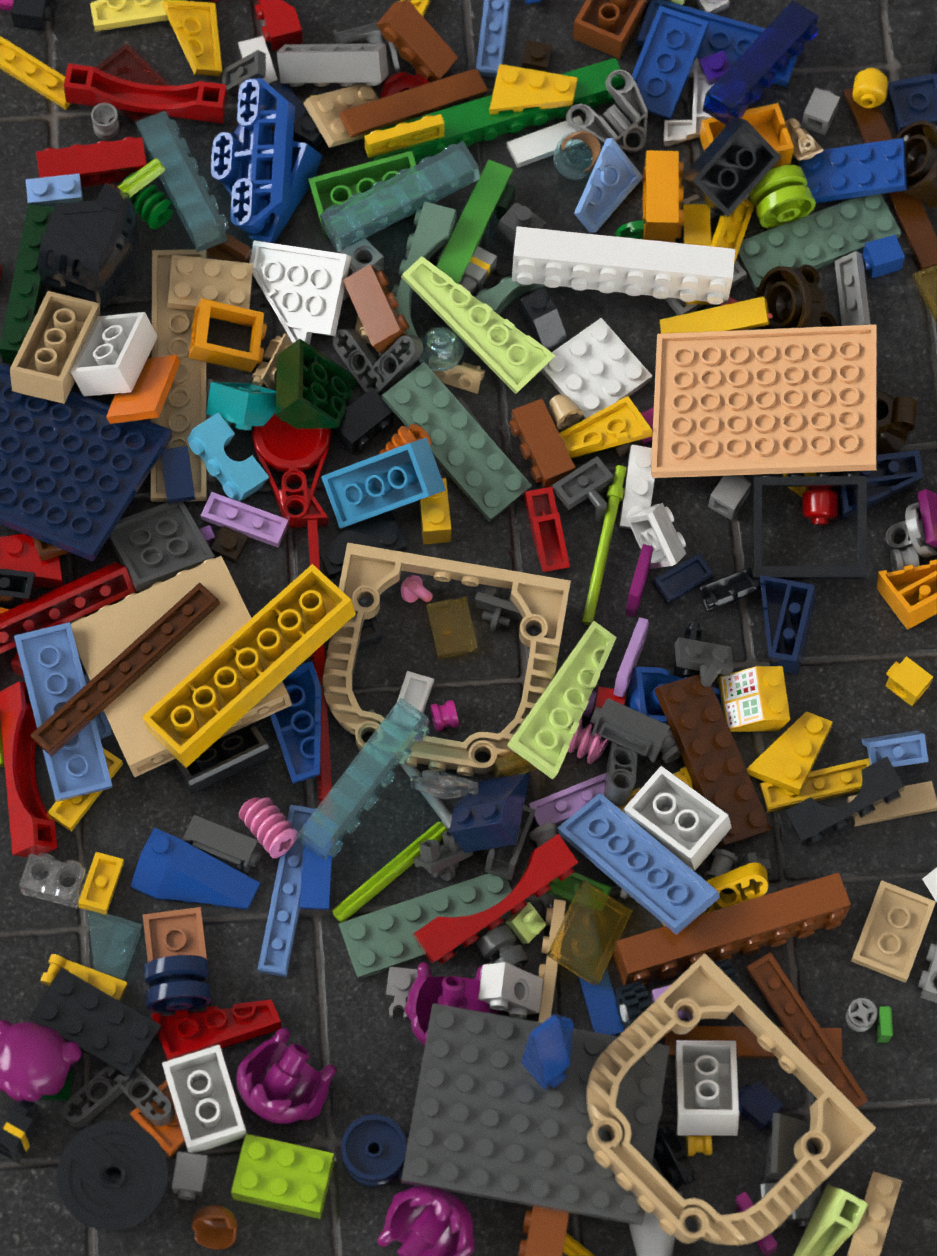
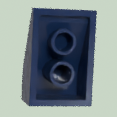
M528 773L478 781L454 808L449 833L464 853L517 843L530 777Z

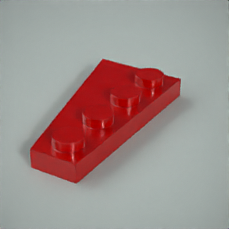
M272 999L234 1004L232 1008L226 1009L213 1006L206 1007V1011L189 1013L188 1010L176 1011V1015L162 1016L161 1013L151 1014V1019L162 1026L158 1038L167 1061L220 1045L222 1049L282 1028Z

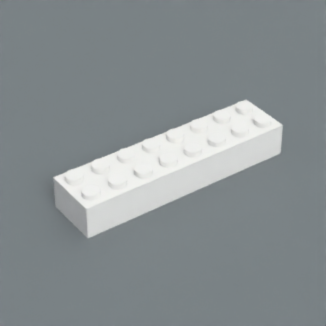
M517 226L512 281L523 285H530L532 283L544 284L551 288L559 286L572 287L579 291L592 289L599 290L602 293L621 292L630 296L650 295L658 299L669 297L679 298L686 302L698 300L707 301L714 305L728 304L733 280L735 249Z

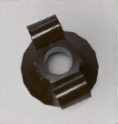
M921 120L909 124L895 138H904L906 143L907 190L899 192L910 194L924 201L928 207L935 209L937 208V125Z
M804 264L801 267L777 266L767 272L760 282L756 298L763 296L766 298L768 313H771L773 317L769 319L770 325L762 326L761 329L838 326L835 317L825 310V296L822 290L816 286L820 282V275L813 266Z
M877 391V412L885 417L882 420H877V455L897 453L904 447L908 433L915 428L917 401L907 396L893 398L889 394Z

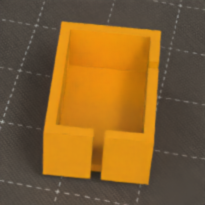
M779 103L730 114L729 122L733 118L747 120L781 156L772 168L791 163L794 147L787 128H784L785 121ZM725 115L702 120L699 137L704 150L725 128Z
M646 150L643 172V220L645 221L643 240L675 243L676 238H681V228L684 219V210L681 209L684 186L681 185L682 179L680 177L684 172V162H679V151Z

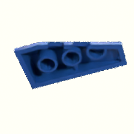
M312 661L299 665L282 681L292 705L269 715L293 784L320 775L321 685Z
M634 667L625 706L668 725L654 690L658 686L675 682L682 678L669 674L670 671L663 668ZM713 687L715 695L722 709L720 689Z
M154 827L141 852L130 887L156 900L184 901V903L194 904L196 902L248 910L261 884L189 843Z
M553 1014L529 1034L521 1060L523 1066L543 1090L547 1089L550 1085L556 1088L568 1077L565 1073L570 1066L574 1023L570 1018L566 1019V1017Z

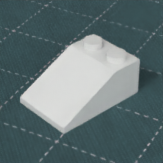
M663 503L656 504L627 518L640 549H642L643 544L653 546L650 569L673 566L686 555L684 547H686L685 540L680 532H676L672 524L674 522L673 514L667 506L664 507Z

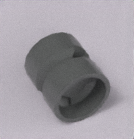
M508 924L491 930L476 943L483 957L491 960L489 964L506 962L521 969L529 961L521 945L514 944L516 937Z

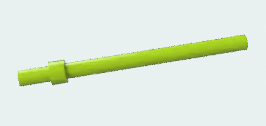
M621 465L616 466L612 485L608 487L606 497L609 500L582 618V623L585 625H591L594 621L619 502L623 500L625 492L623 483L627 468Z

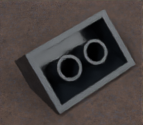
M254 723L219 738L187 768L177 759H174L184 784L192 795L206 790L210 785L223 779L233 777L237 772L258 765L262 760L269 758V747Z

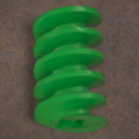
M134 172V173H132L131 175H129L124 181H126L128 178H130V177H131L132 175H134L136 172ZM150 182L130 197V200L135 207L136 214L140 215L141 219L147 222L151 229H158L171 219L173 210L169 208L172 201L164 199L165 194L161 191L157 192L158 187L155 184L150 185Z

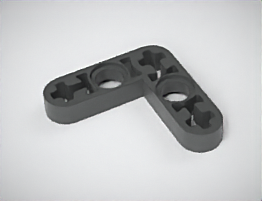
M339 329L336 331V336L333 337L335 350L362 389L367 392L373 388L378 395H383L423 352L421 339L415 335H406L398 338L377 361L356 330ZM359 355H362L365 359L363 369H360L357 365ZM391 358L395 360L397 366L394 373L388 368Z
M108 1065L74 1094L63 1107L65 1119L69 1125L76 1128L87 1125L122 1093L156 1126H164L170 1123L175 1113L169 1099L139 1068L136 1069L130 1079L127 1076L119 1075L115 1069ZM109 1077L115 1082L116 1085L114 1087L107 1080ZM140 1085L149 1087L146 1096L142 1098L134 1097L133 1093L136 1087ZM106 1086L108 1091L103 1098L96 1099L93 1097L92 1094L95 1088ZM86 1097H88L89 1101L93 1105L92 1107H90L88 1103L85 1102L84 1099ZM153 1100L161 1109L164 1108L165 1113L163 1115L156 1114L150 1104ZM75 1108H77L78 1110H81L83 1114L78 1117L77 1115H74L72 1111Z

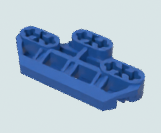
M262 78L248 79L241 84L237 108L239 126L232 134L228 132L218 134L212 144L211 175L221 182L232 196L230 211L232 223L249 235L258 234L264 228L265 222H269L271 213L279 217L289 207L295 106ZM271 125H275V132L271 130ZM273 159V166L269 165V160ZM271 194L270 201L266 200V195Z

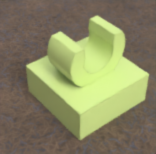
M526 902L527 906L514 915L512 914L506 921L522 944L530 943L546 926L545 921L530 902Z

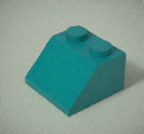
M211 382L206 414L213 416L219 413L227 424L236 423L235 428L251 430L252 426H264L276 412V390L252 383Z

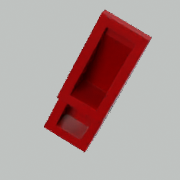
M553 487L526 491L523 496L542 573L570 568Z

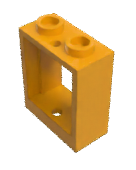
M201 298L194 310L188 358L252 372L256 364L262 362L264 348L260 347L261 340L264 339L267 324L263 323L264 313ZM210 317L252 327L249 352L207 343Z

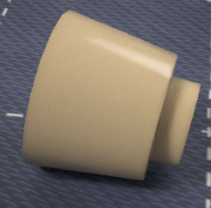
M559 394L549 401L548 411L558 430H566L577 424L583 416V411L568 396Z

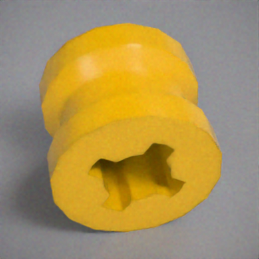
M685 1135L688 1157L694 1156L696 1153L712 1155L711 1135Z

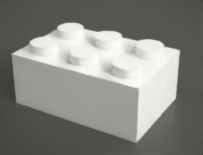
M145 312L97 317L70 371L83 396L132 392L158 337Z
M662 766L659 767L624 808L627 816L694 871L732 828L729 816Z
M676 1040L677 1135L737 1136L739 1104L736 1041Z
M220 1045L162 1063L189 1153L195 1154L245 1138L246 1130Z

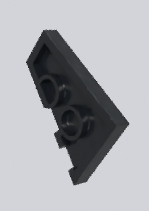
M390 510L354 523L319 551V557L329 579L340 576L342 573L347 543L400 552L406 551L407 545Z

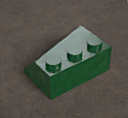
M298 339L277 355L275 415L296 429L336 428L340 425L347 408L346 402L352 397V389L357 385L358 381L353 374L302 339Z

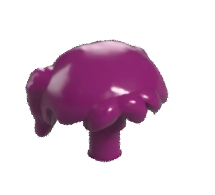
M419 964L416 980L408 993L405 1012L411 1021L415 1037L423 1046L426 1044L433 1003L489 1014H499V1010L492 1009L489 1003L479 1000L483 966L477 969L476 976L472 979L457 976L432 977L429 964Z
M0 1020V1092L5 1091L12 1099L19 1102L24 1099L35 1102L42 1095L59 1093L65 1083L70 1066L81 1058L80 1046L74 1041L66 1042L56 1030L38 1023L21 1022L12 1024L8 1020Z
M287 1028L279 1029L273 1038L263 1042L249 1055L244 1057L238 1067L236 1076L237 1089L246 1106L262 1119L271 1123L287 1124L298 1120L308 1121L317 1117L326 1101L330 1082L337 1070L334 1065H327L322 1070L316 1071L305 1063L310 1058V1055L303 1046L299 1044L286 1046L290 1037V1031Z
M416 1185L394 1195L385 1218L384 1229L379 1235L377 1243L379 1246L386 1247L394 1240H398L403 1244L397 1250L398 1256H469L473 1253L475 1245L472 1216L464 1202L450 1191Z

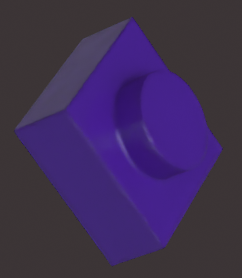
M724 50L699 59V65L709 86L734 77Z

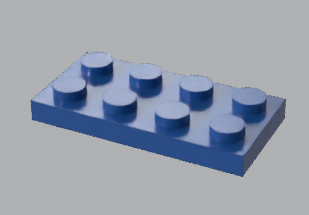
M659 6L632 73V78L637 84L649 114L672 120L708 30V21Z
M904 138L825 149L810 159L799 161V167L803 170L808 182L806 187H809L816 203L907 190L906 143Z

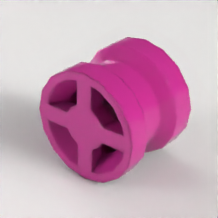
M453 700L446 701L444 705H430L436 732L443 731L445 727L449 726L452 728L459 727Z

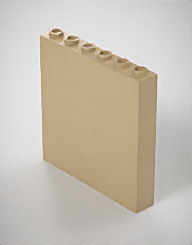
M222 556L207 559L201 565L191 570H183L171 579L164 582H156L149 589L138 594H130L118 603L103 606L98 612L87 617H80L71 623L78 655L91 681L199 582L220 602L217 608L104 709L134 777L176 759L148 732L142 716L251 619ZM283 682L278 684L220 738L291 706L292 703Z

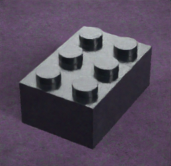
M733 118L680 178L716 214L729 217L781 156L747 120Z

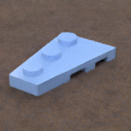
M613 138L606 139L574 212L589 233L597 232L643 178Z

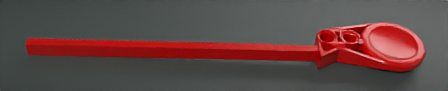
M274 414L264 426H253L252 441L261 467L269 476L267 481L282 517L289 520L288 526L291 528L308 527L310 565L313 564L320 571L318 526H328V516L315 499V495L330 448L331 428L296 429ZM319 463L311 489L307 488L306 476L302 471L309 470ZM267 465L277 471L285 472L282 476L281 490H278ZM291 483H298L301 485V487H299L298 489H290L288 485ZM298 508L302 510V513L292 515L289 511ZM323 644L310 656L321 685L320 776L317 777V780H320L317 782V785H320L318 787V790H320L318 792V795H320L318 800L320 802H318V805L321 806L319 807V811H321L319 816H322L319 818V821L334 823L328 707L323 689L325 667ZM335 833L333 834V845H335Z

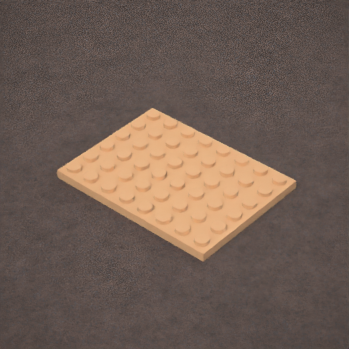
M877 325L657 334L651 460L652 478L876 470Z

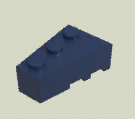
M919 450L877 455L876 470L859 471L861 476H867V508L918 485L923 478ZM847 471L833 472V476H844V472ZM835 486V490L838 493L840 521L858 513V486Z
M760 575L770 666H783V672L798 674L816 602L815 585Z

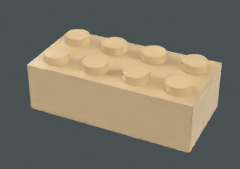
M47 291L10 368L13 392L65 404L75 382L70 371L97 317L100 316V303Z

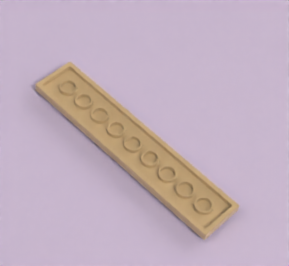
M206 249L152 250V326L158 337L152 348L151 358L177 354L181 362L159 418L151 419V422L172 430V438L165 449L188 446L195 500L192 501H207L206 465L199 455L192 452L187 441L192 429L207 420V362L188 358L194 311L167 308L172 255L207 258ZM161 455L151 469V502H167Z

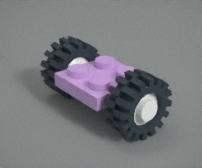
M728 959L715 961L714 963L740 989L737 983L739 982L738 978L735 977V970L732 968V964L728 962ZM641 981L617 987L615 990L616 1006L618 1007L617 1011L621 1018L620 1022L623 1025V1030L625 1031L671 985L652 990L650 1000L648 998L649 994L645 991L644 984L642 985ZM682 1010L677 1012L679 1019H690L687 1012Z

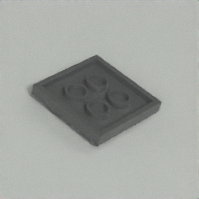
M184 502L165 503L120 519L108 538L121 564L126 566L137 592L149 588L156 582H164L171 579L183 570H191L201 565L207 559L215 558Z

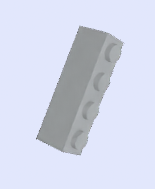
M386 43L284 45L277 52L280 83H289L293 87L302 86L305 83H315V86H327L330 83H340L341 86H351L355 83L376 86L381 84L389 74Z

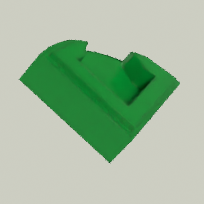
M644 220L622 225L616 230L615 237L643 239Z

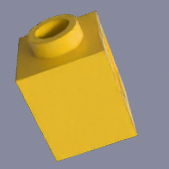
M906 656L901 663L896 661L887 671L886 675L889 678L886 687L913 707L930 686L933 676Z

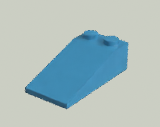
M427 438L408 443L321 476L340 529L446 491Z

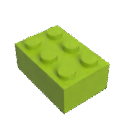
M245 1134L231 1190L232 1198L242 1202L321 1219L334 1165V1153Z

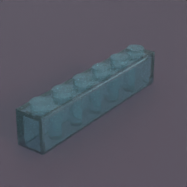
M166 111L136 121L138 135L143 138L144 149L150 161L157 158L165 167V171L159 175V178L197 253L226 242L225 230L229 229L224 214H218L217 210H219L214 195L209 196L207 193L209 187L203 175L199 177L197 173L199 168L195 158H189L187 154L189 153L188 145L184 138H179L180 132L174 119L170 120Z
M463 141L456 145H449L443 152L433 157L429 156L422 159L414 167L403 169L394 177L386 181L377 182L371 189L361 194L352 195L346 202L327 208L324 213L320 214L322 227L336 251L340 252L417 212V209H422L424 201L434 203L479 180V166Z
M400 698L296 835L297 841L324 861L329 856L334 858L344 844L341 840L347 832L352 834L360 824L361 820L358 817L364 809L369 811L378 799L376 793L382 786L387 788L396 775L393 771L399 763L404 765L413 753L410 748L416 740L420 743L426 737L430 730L427 727L429 717Z

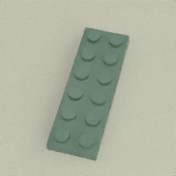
M881 194L856 197L742 240L737 258L747 273V278L756 293L761 280L767 272L777 266L801 267L804 264H808L815 269H819L855 251L863 252L867 242L892 235L900 238L901 230Z
M425 362L382 395V399L406 427H409L410 424H416L428 433L431 438L430 447L437 463L489 522L526 491L531 489L532 485Z
M487 873L339 923V928L357 980L389 970V966L398 967L427 957L412 936L413 933L438 916H470L495 906L512 891L508 879ZM510 910L501 916L503 922L495 928L507 924L506 921L512 915ZM485 927L477 932V935L480 939L490 931Z

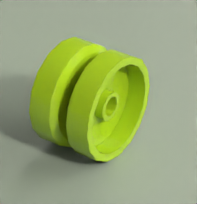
M783 165L770 169L749 193L750 199L756 207L755 212L762 227L768 229L779 227L809 215L814 209L816 202L809 187H806L808 182L801 167Z

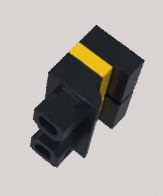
M25 1099L21 1102L18 1101L14 1109L7 1105L6 1113L9 1120L3 1129H0V1154L17 1164L21 1162L38 1134L35 1123L41 1115L37 1110L38 1105Z

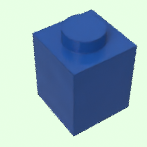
M896 235L865 243L862 253L864 270H868L871 278L901 270L905 259Z

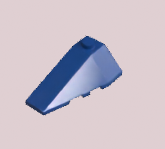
M293 141L289 207L279 217L271 213L270 220L265 222L264 228L256 235H249V239L275 243L309 189L308 179L315 177L322 155L308 144ZM273 159L269 160V165L273 166ZM271 194L266 195V200L270 201Z

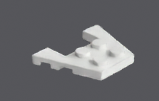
M696 59L689 77H694L692 120H665L664 146H671L698 138L702 120L725 115L726 127L731 113L744 111L745 72L732 69L734 77L709 86L699 65V60Z

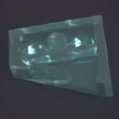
M88 910L94 970L124 981L143 929L142 924L114 915H104Z

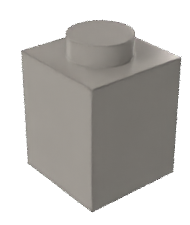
M815 88L804 111L801 126L826 135L837 111L840 97L834 95L831 91Z
M743 475L723 476L710 495L708 507L732 520L748 497L751 483Z
M185 1152L177 1153L172 1190L173 1193L178 1194V1198L195 1200L196 1196H204L209 1167L208 1156Z

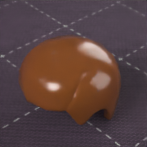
M211 1204L200 1208L193 1217L191 1227L195 1233V1242L208 1249L221 1250L229 1248L235 1243L237 1235V1220L234 1214L228 1208L220 1205Z

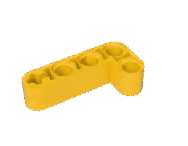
M754 862L707 880L706 882L718 891L720 898L700 915L765 895L768 889L767 869L762 864ZM725 888H730L735 892H733L732 894H724L721 892V890Z

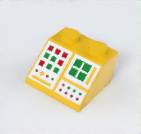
M755 666L731 673L730 676L724 675L718 678L722 711L731 732L780 731L790 721L783 666Z

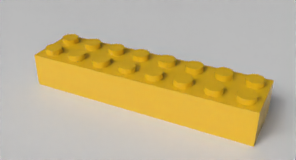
M311 564L142 716L148 732L187 768L356 615L352 600Z

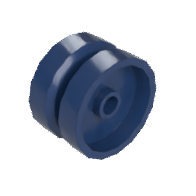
M195 955L167 956L149 961L143 966L145 984L152 986L145 992L148 1010L159 1013H176V1011L197 1010L211 1003L210 986L203 982L209 977L208 961L206 958Z
M374 1114L362 1116L350 1124L343 1135L341 1153L343 1167L352 1180L361 1186L379 1188L396 1181L403 1172L407 1144L406 1136L397 1123L389 1117ZM372 1148H378V1153L371 1154Z

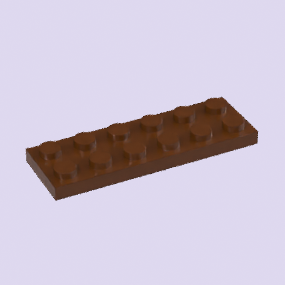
M700 674L658 686L654 691L696 792L729 816L732 828L718 843L719 848L772 830L712 685L704 687L701 684Z

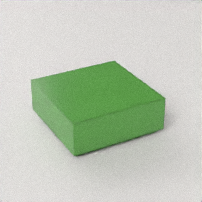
M879 1007L877 1011V1043H888L893 1035L892 1008Z

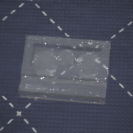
M425 770L422 771V775L411 776L410 788L442 799L468 796V793L478 794L477 782L447 772H441V775H439V771Z

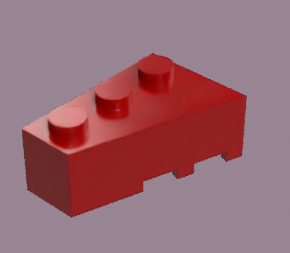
M17 534L0 537V569L34 572L36 576L33 588L57 589L64 585L60 556L41 562L31 536Z

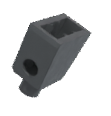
M515 202L499 221L493 237L514 251L517 226L547 229V223L531 212L530 208Z

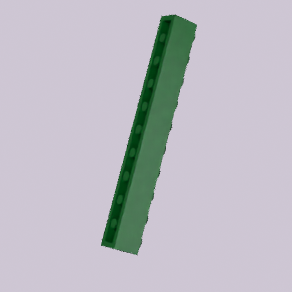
M613 58L560 74L577 77L572 106L540 109L539 107L523 108V111L520 112L504 110L499 111V114L489 115L493 96L490 95L400 122L411 123L428 115L436 116L441 114L444 121V137L371 158L375 161L412 151L415 163L423 158L433 155L441 156L450 150L459 147L467 148L473 143L483 140L490 141L502 134L509 132L517 133L525 127L543 125L547 121L558 117L566 118L568 110L576 104H584L594 109L601 104L615 103L616 100L606 89L605 81L610 73L615 70H621L617 59ZM617 75L612 78L611 85L616 90H622L625 86V81L621 76ZM397 123V124H394V125H390V126H387V127H384V128H381V129H378V130H382V131H383V130H386V129H390V128H393V127H395L396 125H398V124H400V123Z

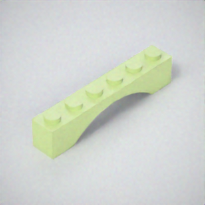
M827 1185L793 1256H833L845 1240L855 1232L868 1203L844 1190Z

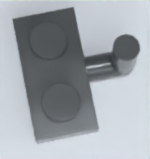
M257 50L222 70V84H226L228 96L239 92V88L245 80L263 79L266 77V54Z
M597 456L553 484L552 487L554 493L568 510L589 498L595 506V520L602 523L604 522L607 503L597 491L613 482L614 476Z
M678 637L674 644L677 667L699 670L701 684L704 687L711 686L718 674L730 676L734 670L730 646Z

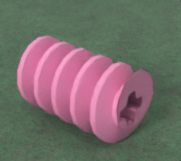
M581 718L576 733L569 744L568 752L573 753L578 748L577 757L582 759L588 754L587 763L593 764L601 757L610 740L606 738L603 740L596 733L592 736L593 724L590 723L583 729V719Z
M255 797L242 805L239 811V818L251 830V833L257 837L259 843L263 845V848L270 856L278 858L288 852L297 840L298 831L292 828V824L286 820L283 813H279L280 809L273 805V801L270 798L260 799Z

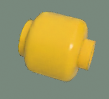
M867 68L860 71L854 80L852 92L854 101L864 108H874L882 105L887 96V76L876 68Z

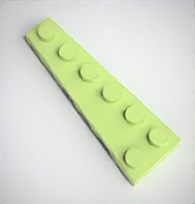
M422 256L402 274V279L515 394L555 357L551 351L529 335L522 333L514 327L513 323L495 313L486 303L483 304L472 296L471 292L460 284L455 283L452 278Z
M595 621L588 627L506 745L551 779L558 774L570 747L569 744L579 726L581 716L586 710L591 693L599 680L600 672L604 668L617 638Z

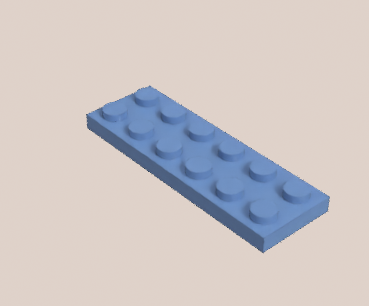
M70 622L14 635L37 728L86 685ZM95 718L52 757L43 750L56 802L112 788Z
M601 793L558 827L560 836L676 935L720 898L715 888Z

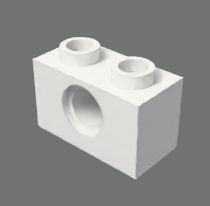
M506 962L486 964L482 968L479 1000L489 1003L492 1009L505 1010L509 1012V1016L523 1019L527 1017V1014L539 1013L543 979Z

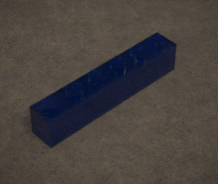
M792 0L706 92L702 111L726 125L733 118L740 119L744 115L747 106L750 103L754 104L758 100L761 91L765 87L769 88L772 85L779 71H785L793 56L797 57L803 50L804 44L807 41L811 42L818 32L816 25L819 15Z

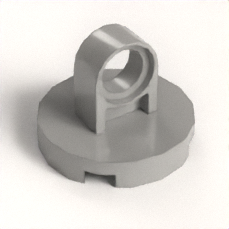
M919 502L908 505L905 513L906 520L890 526L887 530V543L900 551L914 546L917 553L923 558L937 555L936 547L925 542ZM900 530H904L906 533L905 540L900 544H896L894 541L895 534Z

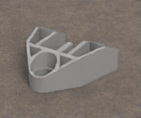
M615 70L606 78L605 86L607 91L616 100V104L632 121V124L615 104L602 115L618 132V136L601 116L584 104H576L571 107L566 114V122L577 132L586 131L592 133L599 140L602 148L607 138H613L623 152L636 153L643 148L646 142L648 110L630 73L625 70ZM618 75L624 79L625 86L622 90H616L612 87L611 80L614 76ZM574 110H582L585 113L586 119L583 124H576L572 120ZM629 133H634L639 137L640 142L636 148H631L626 143V136Z

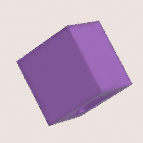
M210 525L199 529L207 544H213L215 536Z

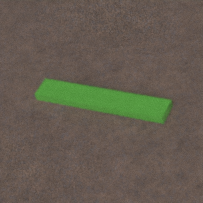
M489 159L436 266L457 284H460L513 174L512 168Z

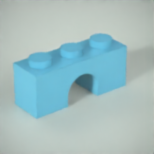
M216 413L193 428L187 441L192 452L199 455L204 461L207 471L222 484L225 494L241 502L261 489L269 476L253 456L244 461H234L226 455L224 447L229 445L235 433L222 416Z

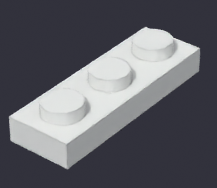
M631 445L624 487L625 492L619 521L620 528L631 529L627 518L651 507L655 480L651 475L652 448Z

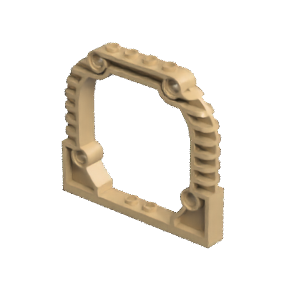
M347 543L339 589L352 600L356 615L330 637L323 674V689L331 713L346 731L355 735L357 748L364 754L372 755V759L376 761L388 762L390 758L400 760V764L410 767H416L417 763L429 765L428 768L434 771L444 772L446 768L457 770V774L463 776H474V773L486 774L491 772L497 760L507 759L517 754L506 745L555 676L571 581ZM401 571L434 576L435 580L449 582L451 579L460 580L462 584L472 587L483 584L512 589L510 600L515 604L523 617L519 629V638L525 646L530 648L520 706L515 718L499 734L477 732L470 735L464 742L401 732L392 730L389 722L383 716L374 712L362 711L353 693L352 678L363 622L365 619H371L378 614L380 595L390 586L399 582ZM363 597L373 600V604L369 607H362L358 602ZM529 626H537L541 633L537 636H531L526 632V629ZM367 732H372L378 738L373 743H365L362 740V736ZM480 751H484L491 758L486 763H480L475 759V755Z
M705 953L601 1053L591 1070L587 1084V1110L593 1125L588 1131L587 1142L595 1152L594 1157L596 1161L604 1168L609 1167L617 1175L615 1179L618 1184L627 1191L631 1190L638 1197L637 1202L640 1207L647 1213L652 1212L660 1220L659 1226L669 1236L674 1235L678 1240L687 1244L694 1243L702 1238L705 1241L718 1245H744L766 1237L778 1228L876 1129ZM679 1010L687 1012L690 1022L680 1020L677 1012ZM733 1012L758 1037L759 1045L766 1051H771L779 1059L780 1066L786 1072L793 1073L817 1100L809 1107L810 1131L804 1134L794 1146V1154L798 1160L796 1164L757 1204L745 1212L719 1215L712 1206L703 1200L696 1198L684 1200L630 1144L632 1134L630 1124L625 1116L616 1108V1098L619 1083L627 1071L669 1031L672 1030L677 1034H687L697 1025L700 1019H725ZM598 1130H607L611 1135V1142L602 1141L598 1136ZM807 1142H813L817 1146L818 1155L811 1154L807 1150ZM685 1219L695 1221L697 1232L693 1233L686 1229Z

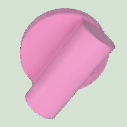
M409 575L401 584V596L406 602L413 603L418 598H421L424 602H429L433 598V594L423 586L422 579L417 575Z

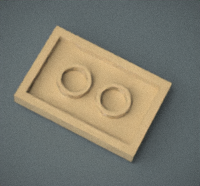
M362 83L309 97L304 102V105L330 148L363 139L367 135L366 133L351 138L339 116L341 111L378 100L379 98L372 86Z
M172 255L167 308L194 311L200 299L203 298L249 309L253 264Z
M881 880L851 962L906 983L936 901Z

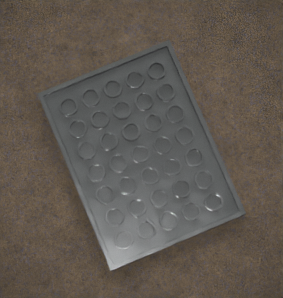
M433 1003L401 1183L642 1226L645 1211L638 1204V1197L631 1190L627 1191L618 1184L615 1179L617 1175L609 1167L604 1168L596 1161L594 1157L595 1152L587 1142L588 1131L593 1126L587 1110L586 1093L589 1075L598 1057L618 1036L573 1029L570 1066L565 1073L568 1077L556 1088L550 1085L547 1089L543 1090L521 1063L529 1034L542 1023ZM657 1043L627 1071L619 1083L616 1098V1108L625 1116L630 1124L632 1133L630 1144L651 1165L669 1053L668 1045ZM599 1129V1138L604 1142H611L610 1133L607 1130Z

